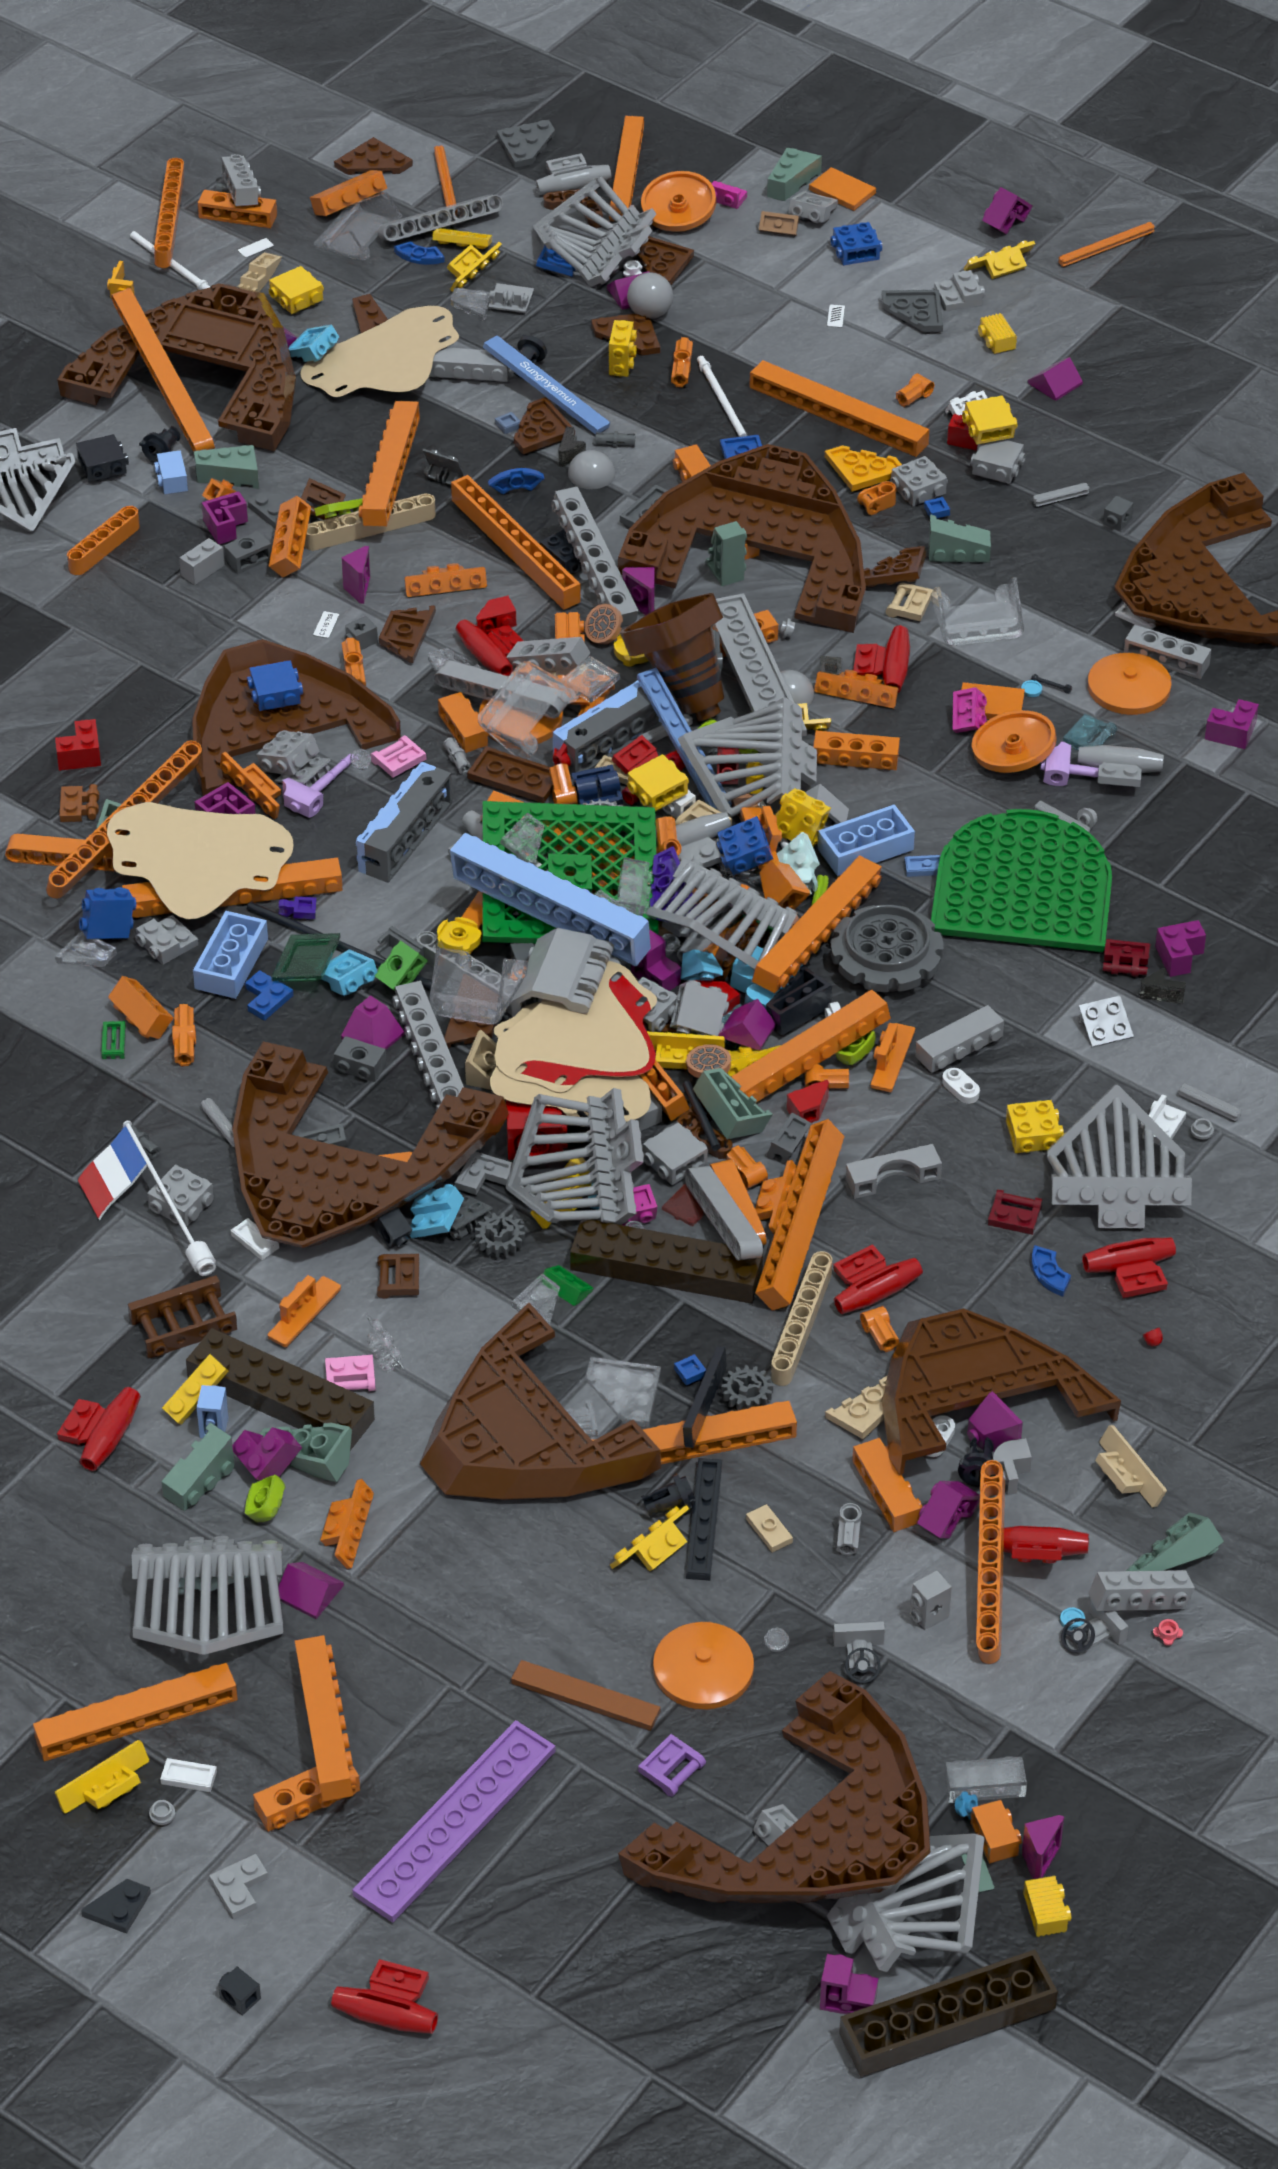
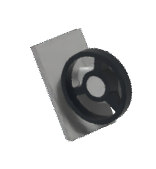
M1090 1598L1089 1613L1094 1619L1087 1621L1083 1618H1074L1066 1623L1061 1633L1062 1643L1067 1650L1073 1653H1083L1110 1637L1118 1646L1126 1642L1128 1625L1115 1611H1096ZM1085 1622V1624L1072 1630V1632L1067 1631L1073 1623ZM1066 1635L1071 1636L1073 1642L1078 1644L1079 1650H1073L1067 1645Z
M884 1622L834 1624V1647H847L848 1656L845 1661V1669L852 1680L859 1683H867L874 1680L879 1674L881 1667L880 1659L873 1651L872 1645H884ZM873 1655L875 1656V1658H876V1660H877V1664H878L877 1670H875L874 1657H873ZM857 1671L860 1673L870 1671L874 1673V1676L868 1680H858L852 1674Z

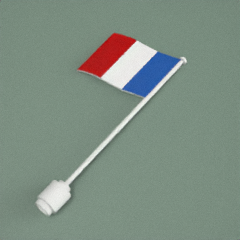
M125 1121L123 1123L124 1128L113 1142L87 1166L78 1179L98 1219L102 1218L107 1209L133 1185L148 1166L190 1242L185 1254L194 1271L201 1276L211 1274L216 1268V1260L210 1249L203 1241L194 1242L131 1127L132 1122Z

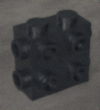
M114 434L76 443L77 458L88 482L127 473L126 465H129L128 456L126 453H123L122 443L117 441Z
M565 529L540 541V545L570 574L582 569L579 558L575 557L572 544L567 540Z

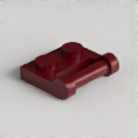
M997 1189L988 1225L1033 1235L1043 1199L1037 1197L1031 1199L1007 1194L1004 1190ZM1002 1202L1029 1207L1033 1209L1032 1211L1017 1207L1003 1205Z

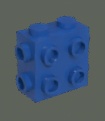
M870 222L833 228V236L830 237L831 246L835 247L836 256L838 259L840 258L843 266L880 260V252L883 249L882 242L878 240L876 230L872 228Z
M291 660L250 668V676L247 677L249 689H253L251 691L253 703H257L259 711L301 704L300 695L303 694V687L301 682H297L299 680L297 668H293Z
M757 816L717 832L720 840L717 842L720 853H724V856L721 857L726 869L730 868L733 876L773 859L764 828Z
M121 887L116 889L95 888L94 890H86L85 898L82 899L83 916L79 919V928L83 931L86 939L129 938L130 929H133L132 913L136 909L135 897L132 896L129 889Z

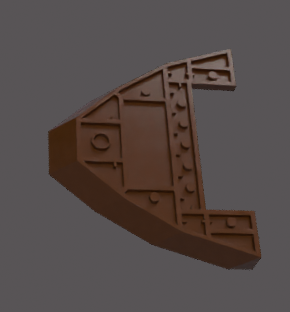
M264 639L225 649L204 683L193 716V741L198 742L202 748L199 762L195 767L202 796L207 795L227 782L237 787L235 781L228 774H225L220 767L221 754L224 752L233 757L262 749L265 744L271 742L276 737L277 733L284 730L314 734L346 724L360 749L366 750L397 741L401 737L400 720L390 705L351 674L307 653ZM291 660L293 668H297L299 680L297 682H301L303 687V694L300 695L301 704L259 711L257 703H253L251 691L253 689H249L247 677L250 676V668Z
M528 1302L478 1352L437 1418L420 1465L445 1495L502 1500L568 1497L643 1479L661 1469L660 1449L634 1420L593 1441L519 1358L520 1355L555 1337L553 1328Z
M964 1308L908 1322L890 1362L882 1400L889 1458L898 1474L902 1475L904 1474L906 1460L946 1451L947 1444L930 1416L981 1404L992 1391L1002 1399L1056 1385L1077 1418L1107 1411L1113 1422L1118 1420L1121 1400L1068 1356L1013 1327Z

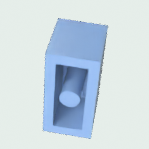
M181 450L157 454L158 462H154L155 473L160 474L157 475L159 487H163L164 494L188 491L187 475Z
M215 1385L201 1386L197 1404L200 1438L207 1434L208 1430H206V1427L210 1422L222 1431H226L228 1422L226 1387Z

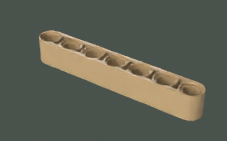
M421 494L395 501L387 527L363 526V519L359 517V511L308 524L304 546L308 550H319L432 520L436 515L435 498L431 494Z
M816 1252L811 1257L774 1353L771 1365V1380L778 1386L788 1385L792 1381L830 1282L832 1256L827 1252Z

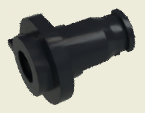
M523 334L517 343L519 353L534 364L536 361L544 360L547 355L546 346L537 337Z
M171 426L168 430L164 428L161 433L152 432L147 434L139 443V446H141L144 455L150 461L158 462L157 454L172 452L171 448L176 441H180L181 435L177 428Z
M974 1437L970 1442L968 1454L959 1461L958 1474L965 1483L971 1486L980 1487L981 1467L985 1462L992 1460L994 1444L988 1437L985 1438L983 1453H979V1450L976 1448L977 1438Z
M678 1473L672 1475L673 1483L656 1489L645 1497L644 1495L641 1496L650 1518H653L655 1514L667 1512L683 1504L688 1506V1510L693 1509L691 1502L696 1501L686 1476L680 1478Z

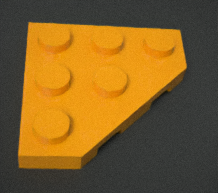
M843 445L825 451L826 460L852 492L890 480L892 469L902 465L896 457L888 456L883 458L877 456L875 452L861 450L860 452L851 451L850 447Z

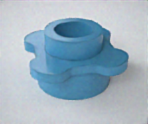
M963 1791L955 1800V1810L959 1816H968L971 1820L972 1808L978 1806V1799L975 1794L968 1795V1792Z

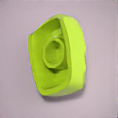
M874 1030L835 1053L837 1060L846 1065H854L862 1060L875 1045L876 1035Z
M274 1474L256 1483H252L246 1500L245 1514L256 1522L271 1520L277 1514L282 1504L283 1492L286 1488L283 1480Z

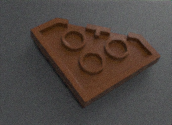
M374 137L334 161V167L347 175H355V172H368L370 170L392 171V174H400L413 166L411 158Z
M648 236L649 240L641 245L637 256L646 272L660 274L672 285L694 257V250Z
M628 314L591 319L594 335L601 340L604 338L610 340L614 320L634 322V330H637L636 342H634V345H637L636 354L643 356L660 353V345L650 318H646V316Z
M547 397L528 404L526 414L523 415L519 424L518 432L514 435V444L522 454H526L575 436V429Z
M926 547L905 548L899 551L900 555H897L895 558L892 559L889 556L877 562V566L873 569L865 568L866 587H874L877 584L884 583L892 585L899 581H916L921 575L927 554Z

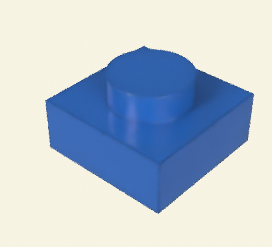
M943 497L924 501V508L929 517L930 515H934L936 518L950 516V508Z
M695 1354L674 1363V1370L685 1385L704 1378L706 1369Z

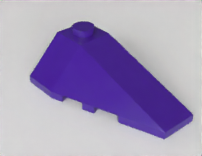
M674 846L654 855L652 871L654 881L651 884L652 898H650L651 907L675 879L673 875L681 861ZM683 882L661 910H665L686 886V883ZM694 891L688 895L677 910L694 894ZM697 902V903L689 910V912H690L694 907H696V906L699 904V902Z

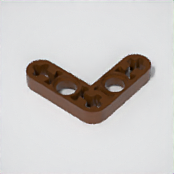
M580 189L546 193L543 197L544 207L554 210ZM589 196L580 201L587 208H596L590 210L603 218L601 207L594 200H588ZM584 215L586 224L594 228L602 227Z
M738 926L731 927L724 939L728 941ZM749 926L735 946L739 949H745L758 926ZM767 930L757 945L761 948L766 945L770 937V933ZM719 947L715 958L723 970V975L714 978L713 981L724 982L736 957Z
M699 1100L703 1107V1110L707 1113L706 1116L710 1122L713 1118L711 1117V1115L709 1114L701 1100ZM691 1107L679 1117L677 1123L679 1122L682 1126H685L684 1128L689 1129L695 1138L705 1143L709 1154L718 1159H727V1154L733 1148V1143L730 1139H726L723 1134L713 1129L721 1145V1149L713 1151L708 1139L702 1140L699 1138L700 1135L705 1133L693 1108Z

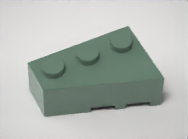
M786 148L768 177L767 197L786 201L799 191L800 186L803 184L807 185L812 177H818L821 174L822 156L794 148Z
M253 445L194 451L197 482L209 483L211 478L222 482L224 479L234 483V486L241 487V484H247L259 489L258 469Z
M930 515L929 561L990 562V531L967 524L964 527L954 524L952 520L946 522L936 519L934 515Z
M722 1068L706 1070L702 1072L693 1090L726 1139L763 1132L773 1114L769 1110L763 1111L756 1104L757 1100L753 1096L749 1098L740 1090L741 1085Z

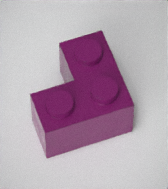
M1000 187L994 194L991 205L986 209L982 221L1007 234L1015 219L1022 222L1025 221L1033 205Z
M238 491L202 502L203 521L217 544L237 539L236 525L248 522L247 503L241 493Z
M1238 699L1233 712L1212 708L1207 719L1205 740L1246 749L1257 722L1259 704Z
M229 782L194 802L195 811L222 814H256L255 804Z
M1199 920L1157 928L1155 947L1169 977L1191 973L1192 957L1204 954L1206 934Z
M649 930L651 949L637 966L631 964V973L639 980L645 977L671 991L681 983V967L666 957V941L663 937Z
M274 1427L264 1437L261 1434L244 1430L232 1445L235 1455L257 1480H263L274 1474L279 1477L302 1449V1446L290 1432Z
M939 1481V1483L933 1486L930 1493L932 1496L928 1503L921 1508L917 1524L939 1538H950L961 1517L972 1516L980 1501V1494L959 1481Z
M827 1954L821 1980L820 2010L849 2014L875 2005L879 1978L868 1974H854L852 1958H847L844 1955Z

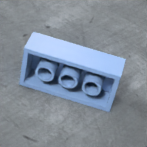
M894 804L818 830V851L835 874L840 876L859 855L877 863L914 850L915 831Z
M225 911L193 969L195 989L236 999L268 940L267 920Z

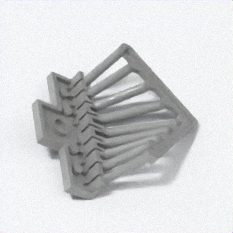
M600 175L539 220L533 227L548 250L553 249L573 266L589 287L599 283L601 285L606 283L610 279L609 275L619 267L620 261L624 260L627 256L633 257L639 253L641 245L649 240L648 236L652 232L649 226L653 223L652 219L655 217L656 212L651 208L639 213L634 205H630L627 208ZM601 187L623 215L620 216L594 190ZM589 196L617 223H610L582 205L580 201ZM571 208H575L608 231L603 232L564 213ZM560 219L562 222L600 239L593 240L550 226V224Z
M16 428L0 431V496L5 505L4 507L0 504V515L30 533L36 529L75 464V458L72 453L64 454L60 438L21 447ZM39 468L54 472L57 476L54 482L48 481ZM27 471L45 488L47 493L43 500L38 496L30 482ZM15 474L18 475L35 504L36 512L33 516L29 513L20 493ZM4 476L18 505V508L22 514V517L17 514L16 508L12 503L8 495V492L4 486L2 477Z
M782 697L766 708L735 719L729 717L685 733L678 738L681 747L720 812H727L730 818L740 814L742 807H752L766 798L767 803L772 804L778 799L781 800L785 793L788 794L794 788L801 790V780L810 786L816 783L817 750L802 741V708L786 697ZM696 747L756 749L760 753L708 755L704 757L698 752ZM760 762L763 764L762 766L716 775L712 774L707 767L708 764ZM761 774L766 776L763 779L727 793L722 792L717 784L719 782ZM760 788H767L733 808L728 803L732 799Z
M684 857L673 875L674 881L652 907L650 906L646 913L647 916L654 920L658 918L693 929L753 968L754 971L761 959L776 945L781 932L786 934L800 919L797 916L798 912L789 907L784 909L774 899L770 897L765 899L759 896L760 893L750 887L745 889L741 887V883L732 878L727 880L717 870L712 868L708 870L695 859L690 861ZM683 882L686 883V886L665 910H661ZM696 888V892L677 910L693 889ZM707 893L708 896H706L696 907H694L689 912V910ZM716 899H718V901H717L715 904H713L710 908H708L705 912H703V911H704L707 907H709ZM726 905L733 907L712 930L703 925ZM741 912L747 914L728 941L719 936ZM754 919L760 921L745 950L742 951L735 945ZM770 926L773 928V931L759 960H756L751 955L767 927Z
M1114 1085L1047 1150V1160L1056 1172V1174H1051V1204L1098 1205V1228H1145V1205H1191L1192 1177L1184 1175L1185 1152L1119 1085ZM1111 1103H1113L1116 1151L1115 1175L1111 1174L1105 1109ZM1122 1103L1128 1108L1131 1158L1130 1175H1126ZM1095 1118L1097 1120L1101 1158L1100 1175H1097L1088 1130V1125ZM1138 1119L1145 1125L1144 1175H1141ZM1079 1134L1086 1163V1175H1082L1072 1147V1141ZM1153 1134L1160 1140L1159 1175H1155ZM1063 1150L1071 1169V1175L1067 1174L1057 1159V1155ZM1169 1151L1175 1156L1176 1161L1175 1173L1173 1175H1170Z
M613 1088L601 1098L588 1096L587 1103L542 1094L536 1095L513 1161L506 1189L545 1220L552 1223L567 1220L601 1219V1222L622 1225L636 1214V1204L634 1201V1184L631 1172L644 1162V1154L641 1145L639 1121L630 1119L626 1123L624 1119V1102L621 1089ZM545 1105L588 1112L589 1116L576 1117L543 1114ZM541 1123L590 1127V1130L586 1133L536 1135L538 1126ZM591 1142L585 1148L529 1156L531 1148L535 1144ZM592 1156L583 1164L522 1177L525 1168L529 1165ZM592 1171V1172H590L588 1175H583V1176H578V1177H573V1178H568V1179H563V1180H558V1181L543 1183V1182H547V1181H551V1180H555V1179H560V1178H564V1177H568V1176H572V1175H576V1174H581V1173H585V1172ZM594 1183V1184H593L592 1186H590V1187H582V1188H575V1189L555 1191V1190H560V1189H565V1188H570V1187H575V1186H580V1185H585V1184ZM597 1195L596 1198L563 1200V1199H570V1198H577V1197ZM600 1207L599 1210L555 1211L559 1209Z
M216 1536L214 1540H204V1537H190L189 1540L184 1542V1546L179 1547L176 1543L163 1544V1547H153L152 1544L138 1545V1548H134L132 1552V1579H137L133 1638L198 1654H209L283 1634V1618L277 1575H282L283 1544H277V1541L267 1540L263 1541L262 1544L240 1541L235 1545L234 1539H229L228 1536ZM264 1575L267 1576L273 1623L266 1625L260 1577ZM234 1576L237 1632L228 1635V1577ZM244 1576H250L255 1619V1628L248 1630L246 1627ZM196 1577H201L199 1640L193 1639ZM212 1577H218V1638L209 1640ZM169 1578L166 1632L160 1631L163 1580ZM181 1578H185L183 1636L176 1634L179 1580ZM153 1579L150 1628L143 1626L147 1580Z
M978 1834L930 1836L931 1853L896 1885L880 1893H865L839 1898L828 1913L827 1918L845 1952L854 1954L864 1941L878 1969L888 1972L901 1953L914 1956L916 1953L914 1947L967 1954L973 1944L984 1837ZM963 1854H967L966 1864L962 1870H955L896 1892L900 1885ZM959 1880H964L963 1892L960 1895L900 1907L905 1900ZM961 1906L960 1918L955 1922H903L908 1916ZM911 1932H958V1940L955 1942L908 1934Z

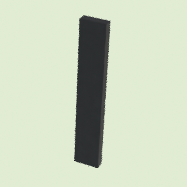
M717 1346L686 1418L683 1426L685 1447L694 1448L727 1367L725 1347Z
M698 1458L694 1495L696 1501L693 1504L686 1579L711 1581L723 1460Z

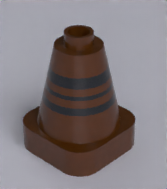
M714 593L695 596L664 605L620 631L629 656L644 654L652 667L658 669L669 691L686 714L695 713L698 721L706 720L719 714L721 710L718 703L724 699L712 625L720 621L723 615Z

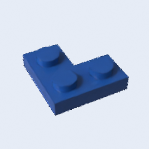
M260 970L245 982V988L257 995L247 1005L248 1012L264 1021L294 996L293 989Z

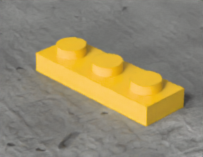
M438 228L433 232V240H437L440 244L453 242L458 246L475 245V248L485 249L492 243V235Z
M209 1354L162 1409L177 1423L182 1425L197 1408L201 1386H216L229 1370Z

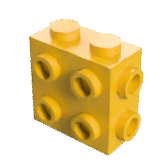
M302 266L269 280V294L271 298L275 299L282 308L291 314L323 300L324 287L322 283L316 280Z
M614 320L609 341V375L628 377L630 369L634 367V357H636L637 345H634L637 338L634 322Z
M1003 395L965 403L962 419L964 423H967L969 434L974 438L976 445L1014 438L1017 420L1012 416L1010 405L1006 403Z
M662 754L628 772L627 787L632 794H635L640 799L643 806L655 807L656 811L688 794L689 780L685 773H681L676 768L672 760H668Z
M794 788L788 794L785 793L780 800L782 806L776 813L778 830H781L782 838L791 841L801 832H804L809 836L814 847L818 843V830L824 829L831 807L825 805L821 800L810 797L804 791Z
M1052 1100L1007 1105L1006 1123L1015 1153L1048 1150L1064 1134L1063 1126L1058 1124V1109H1054Z

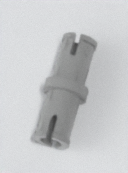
M447 738L443 745L449 753V759L452 763H455L460 774H467L472 766L466 759L465 751L459 747L455 738Z

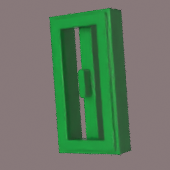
M125 1021L103 1022L102 1059H107V1056H111V1059H116V1056H120V1059H125ZM108 1027H112L111 1050H107ZM117 1027H120V1050H116Z

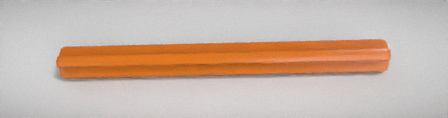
M442 145L435 146L434 153L446 206L456 204L445 150ZM456 209V211H455V216H456V217H457V215H458V213H457V212H458V209Z
M1147 222L1061 255L1058 258V263L1065 267L1153 233L1154 224Z

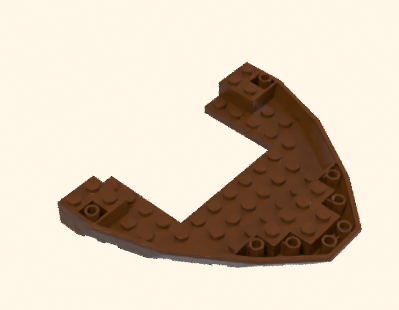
M218 283L209 288L197 290L176 299H170L160 306L144 312L164 351L247 372L220 416L218 425L219 427L237 431L238 442L275 451L291 423L296 376L284 328L265 294L230 284ZM124 324L107 331L86 352H82L74 362L65 366L57 379L60 396L93 405L98 403L101 396L112 399L139 355V351Z
M766 444L718 461L664 492L628 530L618 556L617 568L620 574L623 575L622 569L654 567L655 584L676 589L696 533L712 537L715 527L737 521L740 527L746 531L747 540H745V544H748V546L812 562L795 611V619L851 633L855 631L866 591L861 541L836 490L806 453Z
M1245 473L1206 484L1162 514L1131 551L1114 590L1131 612L1147 623H1153L1156 626L1167 627L1183 633L1196 634L1199 637L1208 639L1223 638L1227 639V641L1253 644L1268 643L1272 644V646H1278V610L1260 615L1205 547L1271 527L1272 520L1262 509L1264 496Z
M263 1041L243 1074L232 1128L241 1191L262 1238L300 1248L320 1245L337 1236L376 1222L380 1216L397 1207L404 1206L429 1191L433 1186L449 1179L470 1159V1156L476 1150H480L492 1135L495 1136L500 1131L509 1115L504 1096L465 1087L461 1089L457 1097L446 1094L408 1162L291 1135L327 1076L328 1070L326 1066L306 1062L303 1050Z
M829 1671L795 1700L799 1715L782 1729V1734L787 1740L850 1773V1775L750 1863L678 1822H675L668 1829L654 1822L618 1853L624 1876L643 1887L650 1888L653 1886L662 1888L666 1892H680L688 1897L715 1903H725V1901H739L740 1903L796 1901L797 1903H810L823 1899H838L858 1894L880 1893L896 1885L931 1853L927 1796L906 1737L865 1689Z

